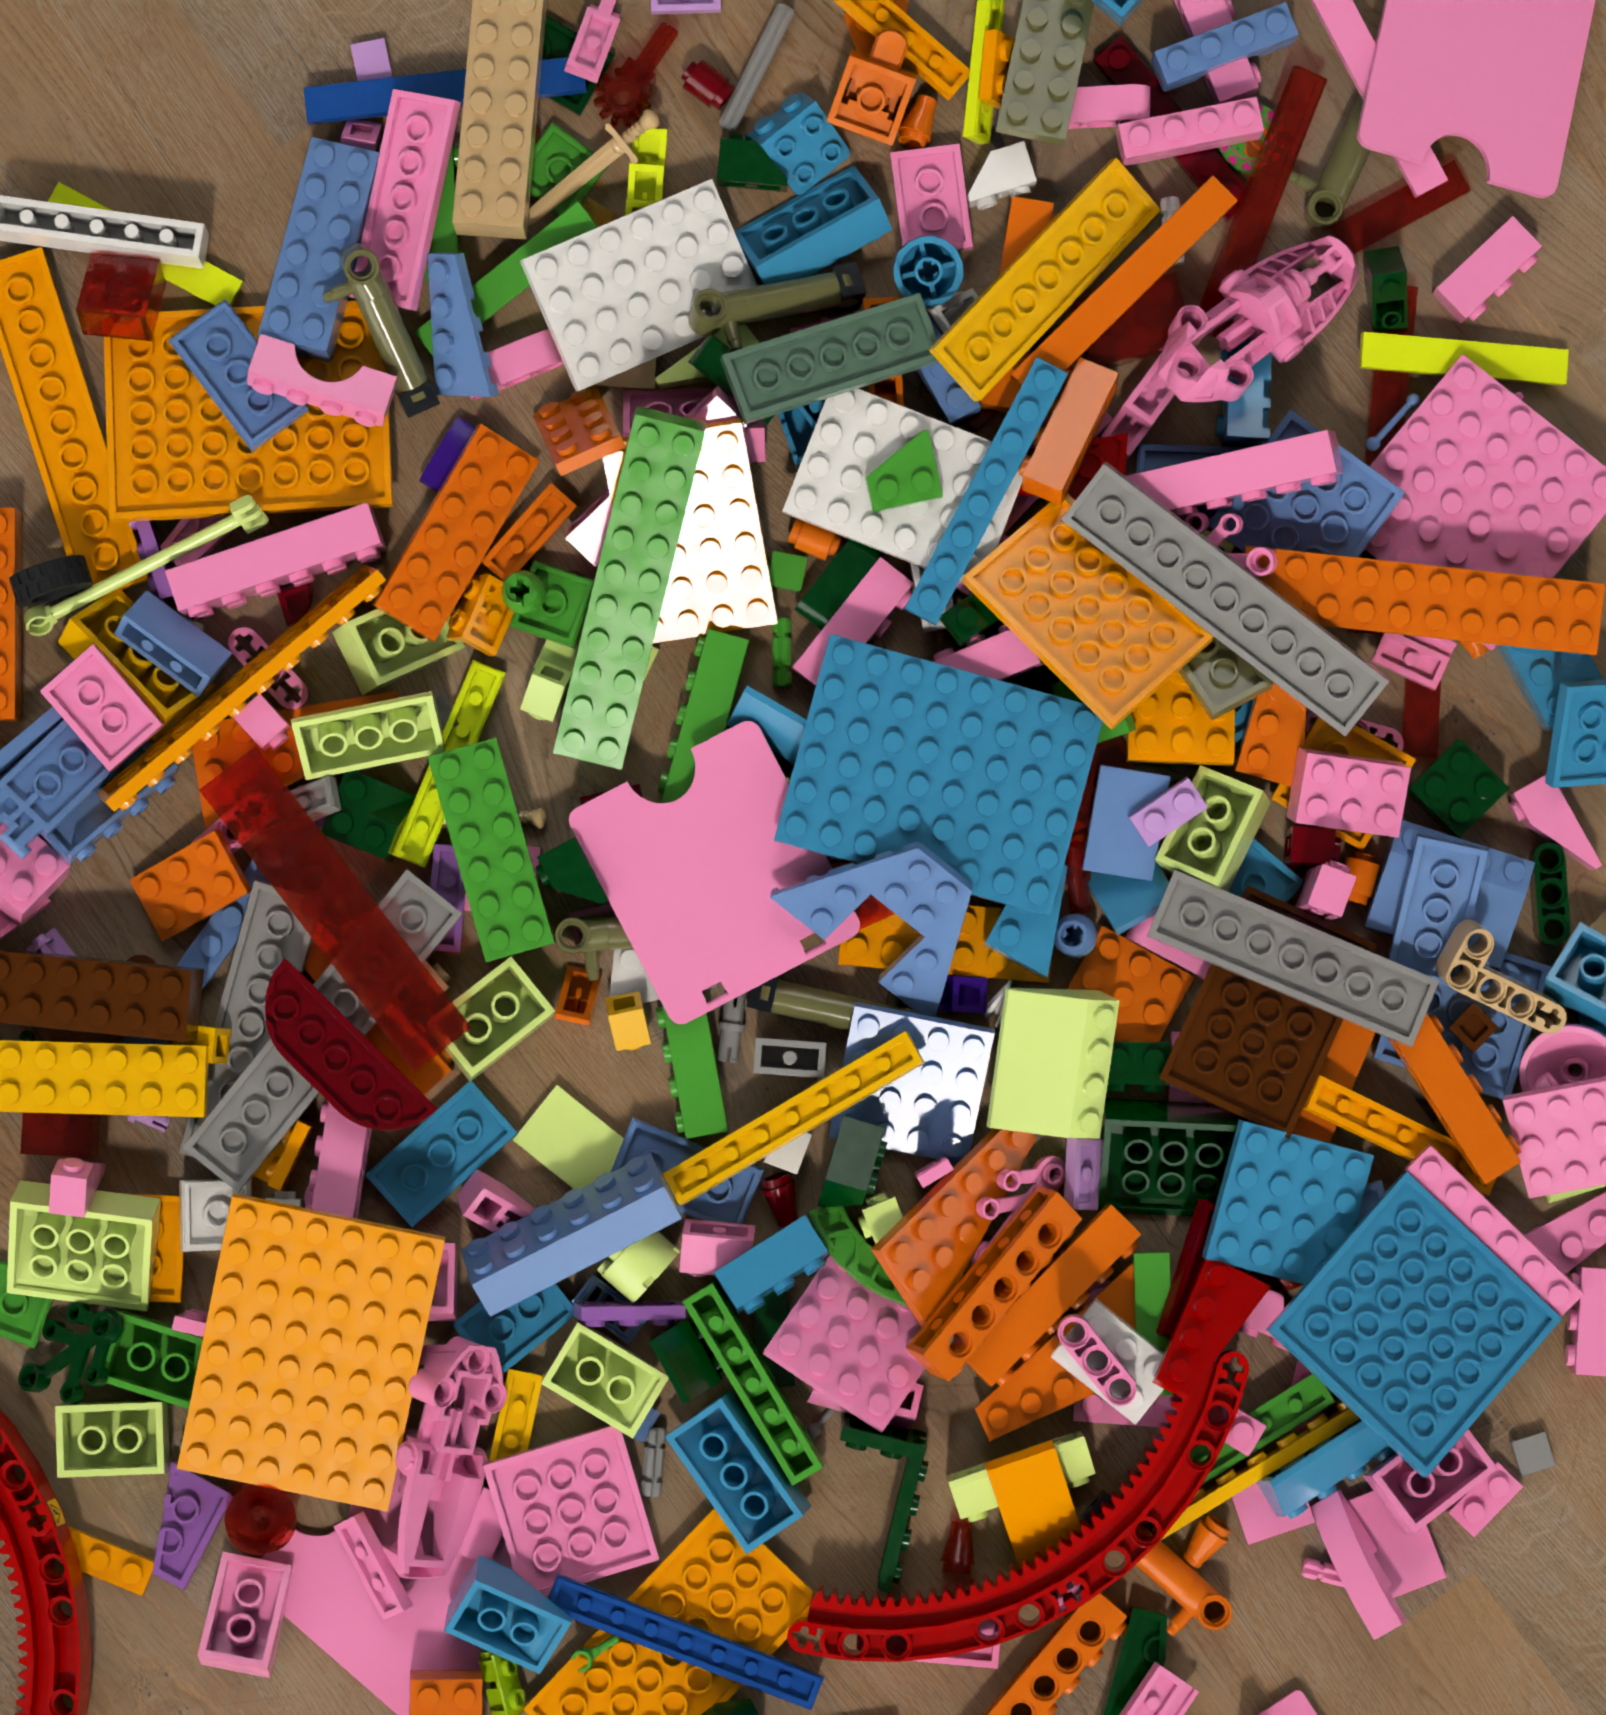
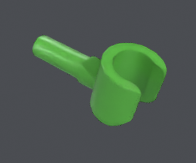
M612 1635L591 1648L581 1647L575 1651L571 1660L579 1654L585 1655L588 1659V1664L580 1667L578 1671H587L600 1653L620 1642L617 1636Z

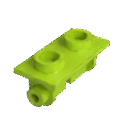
M481 1650V1657L478 1658V1662L482 1671L483 1681L496 1682V1686L486 1688L491 1714H522L526 1697L521 1689L517 1673L518 1664L487 1650Z

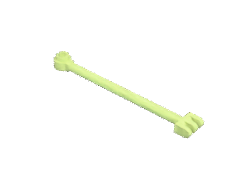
M245 495L229 504L232 515L53 606H44L42 604L29 606L23 617L26 631L28 630L29 634L33 636L45 635L52 630L54 624L58 623L59 618L240 526L250 534L265 526L269 518L262 512V509L256 504L251 495Z

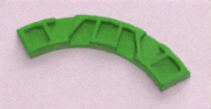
M844 1206L820 1207L808 1211L810 1222L828 1250V1253L850 1277L875 1294L907 1306L871 1251L872 1247L854 1226ZM966 1271V1272L963 1273L961 1279L964 1277V1275H965L968 1271Z

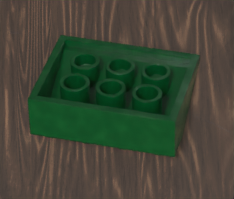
M1106 1098L1101 1129L1098 1212L1106 1204H1112L1120 1213L1193 1216L1198 1199L1208 1200L1216 1204L1239 1119L1247 1120L1213 1104Z

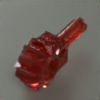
M665 22L661 23L636 61L628 57L621 68H615L614 79L606 73L602 75V80L606 86L595 85L594 91L600 97L593 100L595 107L603 108L599 113L602 120L612 115L611 125L613 127H617L620 119H624L626 128H630L632 125L631 117L634 116L639 121L643 114L640 110H651L652 104L645 99L653 95L652 87L656 83L654 70L678 36V31L673 26ZM620 91H627L631 93L633 98L628 104L621 105L613 100L615 94Z

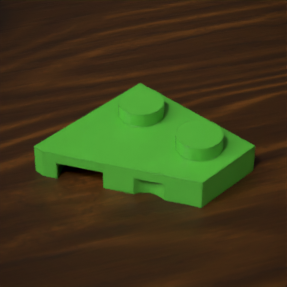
M923 430L866 476L865 480L873 513L943 497L928 430Z

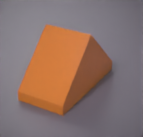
M568 965L554 1018L591 1026L602 972H599L598 980L589 981L586 969Z

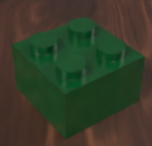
M1458 738L1408 786L1407 794L1448 835L1460 838L1510 788Z

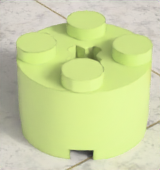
M657 1231L608 1256L597 1268V1271L631 1303H634L675 1259L680 1250Z

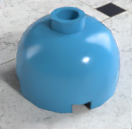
M934 235L918 236L906 242L897 252L893 263V279L899 292L904 297L920 293L925 307L938 306L950 300L959 289L964 277L963 262L957 249L947 240Z

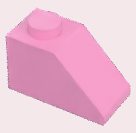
M685 1218L679 1272L688 1273L693 1277L715 1276V1271L753 1248L756 1225Z

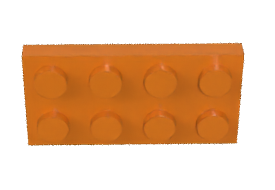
M597 386L593 388L587 387L578 392L575 391L570 398L559 403H547L539 409V412L532 414L560 477L626 448Z

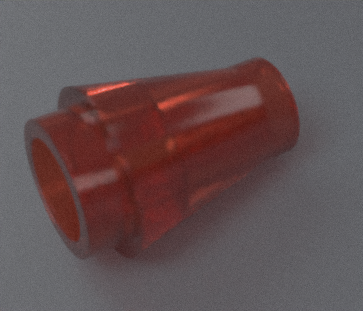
M951 1521L950 1531L940 1562H943L942 1571L971 1574V1566H975L972 1523Z

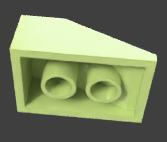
M379 609L352 619L332 632L362 696L465 648L463 641H452L446 637L450 629L448 623L451 616H449L434 642H431Z
M578 1320L541 1384L633 1439L669 1377L593 1327L584 1326V1322Z

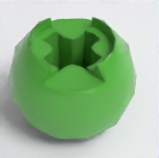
M526 570L512 573L504 581L501 590L503 601L507 608L514 613L523 615L536 612L543 605L546 596L545 585L540 576ZM525 585L530 591L524 594L522 599L518 596V592L523 591Z

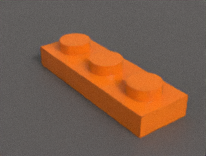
M550 483L487 553L481 563L504 582L512 573L522 570L574 513L578 506Z

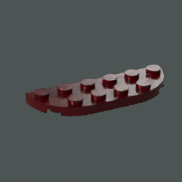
M285 958L279 964L269 981L265 995V1022L269 1036L284 1059L340 1114L366 1128L398 1130L416 1125L438 1110L290 961Z

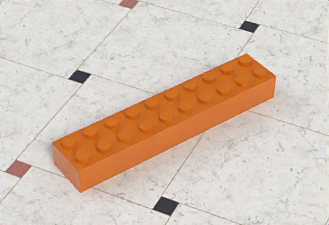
M1246 546L1245 553L1249 554L1251 550L1258 547ZM1272 549L1278 558L1275 571L1266 576H1256L1321 626L1597 656L1605 591L1604 583ZM1264 554L1259 558L1260 566L1266 568L1269 565V558Z

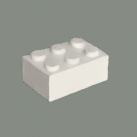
M1095 1298L1081 1316L1090 1323L1133 1376L1136 1382L1135 1398L1125 1406H1117L1110 1403L1061 1342L1051 1353V1358L1136 1425L1164 1390V1388L1152 1383L1164 1352ZM1076 1322L1065 1337L1071 1341H1078L1084 1336L1085 1330L1080 1323ZM1099 1350L1092 1351L1087 1356V1363L1093 1369L1103 1368L1108 1361L1106 1354ZM1116 1379L1110 1384L1111 1393L1119 1398L1128 1395L1131 1389L1129 1382L1124 1379Z

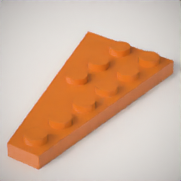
M392 691L307 705L294 710L283 709L277 711L291 725V719L399 698V692ZM228 718L218 723L220 729L206 741L201 738L192 745L205 829H208L249 794L262 793L273 796L305 779L292 728L286 732L289 738L275 750L269 747L265 751L260 748L234 718Z
M993 1128L953 1167L954 1170L947 1173L871 1248V1251L921 1327H923L958 1284L992 1220L982 1218L977 1214L976 1204L978 1200L985 1196L993 1199L1006 1196L1008 1191L998 1186L997 1176L1003 1169L1020 1170L1036 1140L1032 1133ZM1011 1175L1007 1177V1185H1009L1012 1181ZM988 1203L985 1207L986 1213H988L991 1209L990 1203Z
M1133 1261L1076 1314L1082 1315L1093 1300L1097 1298L1135 1329ZM1070 1322L1064 1327V1335L1069 1332L1076 1322ZM1058 1331L1030 1358L1024 1361L1002 1386L998 1385L974 1407L989 1441L1096 1394L1051 1358V1353L1060 1343Z

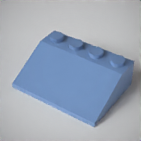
M1402 820L1399 838L1389 837L1364 928L1393 937L1417 833L1488 848L1487 860L1472 920L1478 922L1492 934L1494 947L1485 965L1499 971L1527 894L1535 862ZM1475 933L1469 938L1468 946H1472L1478 941L1479 933Z

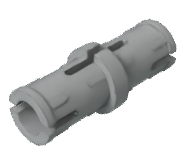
M747 993L736 997L735 1007L733 1006L734 999L723 1006L722 1022H718L717 1028L721 1029L716 1061L726 1062L727 1051L730 1048L728 1062L739 1064L741 1032H745L746 1027L742 1023Z

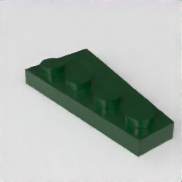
M1130 1605L1126 1619L1127 1626L1122 1633L1100 1715H1119L1154 1662L1164 1667L1166 1662L1167 1616L1165 1614Z

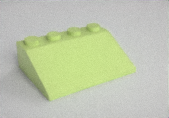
M1005 988L987 1127L1063 1138L1100 1139L1120 1000L1100 990Z
M20 1180L10 1201L6 1293L148 1311L159 1233L161 1199L97 1190L85 1218L49 1213L50 1184Z

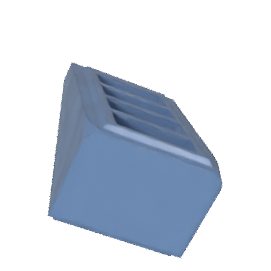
M593 1273L572 1300V1303L586 1302L597 1286L603 1291L595 1301H604L608 1295L614 1298L613 1301L629 1300L601 1277ZM640 1320L639 1326H629L625 1332L619 1328L621 1326L619 1321L614 1323L605 1321L604 1327L629 1344L647 1320Z

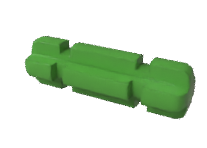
M777 618L778 624H772V634H775V638H772V666L775 667V671H773V685L776 687H788L792 683L791 671H789V667H791V638H789V634H791V620L789 618Z

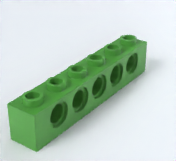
M717 1280L687 1296L682 1301L792 1486L822 1469L825 1460Z

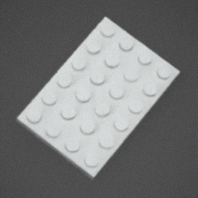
M712 179L520 260L576 392L704 337L696 334L688 323V316L693 301L700 291L715 289L725 292L757 286ZM702 310V312L706 315H715L713 312L709 310Z
M860 389L827 398L782 513L926 569L992 441ZM923 430H928L943 497L873 513L865 480L866 476ZM1021 465L959 581L960 583H962L963 576L997 548L1022 484V476L1019 475Z

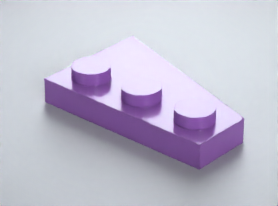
M171 1461L168 1490L165 1493L163 1505L165 1508L161 1530H159L152 1573L185 1590L235 1493L198 1473L177 1469L178 1463Z

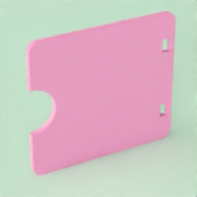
M1385 0L1357 129L1358 142L1366 149L1421 164L1429 147L1436 140L1447 136L1462 137L1473 143L1481 152L1487 168L1486 183L1537 198L1549 197L1556 191L1559 182L1595 0Z
M752 721L741 722L691 748L695 761V775L690 788L681 798L669 803L650 802L640 797L630 787L629 783L625 782L576 807L569 816L570 827L669 1018L677 1024H686L854 937L860 928V921L855 911H853L825 939V942L804 952L800 940L815 932L770 898L773 888L777 887L780 890L804 882L807 877L813 875L823 876L833 868L826 855L774 841L789 783L760 727ZM721 982L727 992L706 1003V998L702 991Z
M398 1468L388 1512L351 1504L347 1517L349 1518L364 1511L382 1547L392 1546L398 1539L400 1509L403 1495L398 1492L399 1485L402 1484ZM429 1500L420 1535L423 1551L433 1554V1527L436 1501ZM290 1525L261 1558L293 1566L284 1616L397 1715H409L410 1670H481L478 1658L481 1657L480 1651L483 1649L444 1632L448 1605L473 1566L474 1560L457 1554L445 1576L420 1579L399 1577L407 1590L413 1606L383 1621L336 1531L324 1535H311L301 1532ZM502 1534L492 1560L513 1570Z

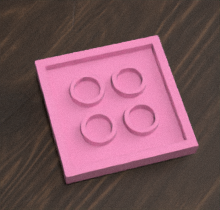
M1606 1076L1504 1096L1503 1103L1512 1137L1522 1151L1518 1154V1157L1522 1161L1520 1167L1529 1199L1606 1185Z

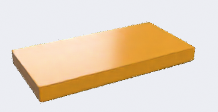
M1052 1440L984 1463L1020 1570L1023 1569V1558H1026L1032 1564L1035 1563L1034 1552L1038 1551L1044 1557L1047 1556L1046 1545L1050 1544L1055 1549H1058V1538L1060 1536L1069 1542L1071 1540L1069 1535L1071 1528L1079 1533L1082 1532Z

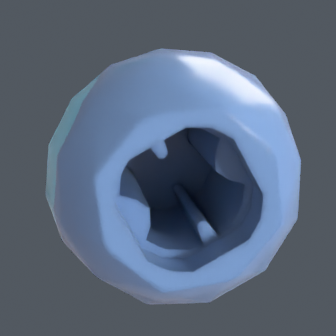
M1069 914L1058 921L1054 943L1063 955L1069 958H1081L1088 955L1094 949L1097 941V930L1094 923L1087 916Z

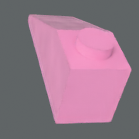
M1546 774L1508 795L1512 801L1508 803V807L1517 822L1522 820L1526 827L1548 842L1559 845L1564 853L1589 870L1602 866L1559 788H1552L1545 783Z
M79 1158L58 1159L51 1173L49 1213L85 1218L106 1171V1164L83 1161Z
M478 1169L474 1171L456 1195L463 1216L493 1233L498 1231L504 1224L512 1221L516 1222L531 1214L535 1209L507 1186Z

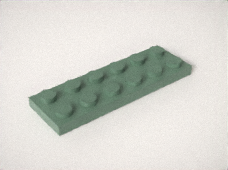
M917 293L723 354L720 361L745 425L937 364L939 361L931 354L929 349L938 339L921 294Z

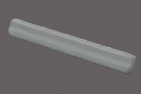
M783 3L777 4L719 120V126L733 133L737 130L794 16V9Z

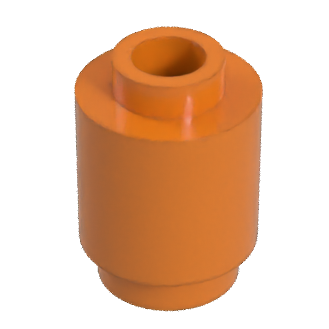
M797 518L788 538V542L794 544L795 549L826 561L828 555L835 557L842 537L836 533Z
M1354 852L1353 858H1345L1344 865L1350 867L1349 874L1357 876L1348 902L1366 906L1368 898H1372L1380 865L1374 863V856Z

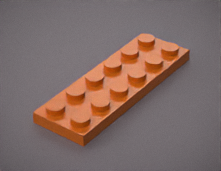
M478 424L383 585L382 591L378 594L372 605L431 642H434L530 479L539 460L483 424Z

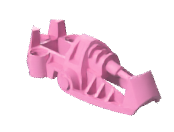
M1326 236L1280 251L1245 271L1243 269L1233 271L1221 281L1218 291L1225 299L1206 313L1195 305H1186L1179 310L1169 325L1168 339L1159 360L1158 375L1178 399L1183 402L1196 403L1218 400L1234 402L1238 400L1251 384L1254 377L1252 367L1258 361L1272 353L1279 363L1289 362L1334 318L1359 278V266L1354 253L1339 239ZM1312 257L1319 263L1313 269L1306 268L1301 272L1296 270ZM1327 272L1337 285L1309 303L1308 299L1311 296L1310 286L1317 282L1318 276ZM1234 319L1235 323L1216 336L1220 342L1219 347L1222 350L1226 349L1228 352H1231L1248 338L1252 342L1225 362L1220 359L1210 366L1195 346L1200 343L1204 336L1213 334ZM1178 368L1187 370L1191 377L1184 376ZM1228 376L1234 377L1239 384L1236 385L1229 381Z
M460 1336L453 1337L444 1345H424L419 1364L425 1367L419 1369L409 1382L410 1395L417 1400L425 1402L418 1430L405 1429L403 1443L396 1452L395 1462L400 1470V1479L402 1480L398 1492L403 1495L398 1539L392 1546H383L382 1548L401 1578H433L447 1574L470 1526L485 1478L482 1464L488 1462L487 1455L483 1449L475 1447L480 1425H489L491 1414L500 1411L507 1400V1390L503 1385V1373L496 1348L483 1346ZM456 1400L454 1407H451L452 1402ZM429 1500L436 1501L433 1527V1554L423 1551L420 1538Z

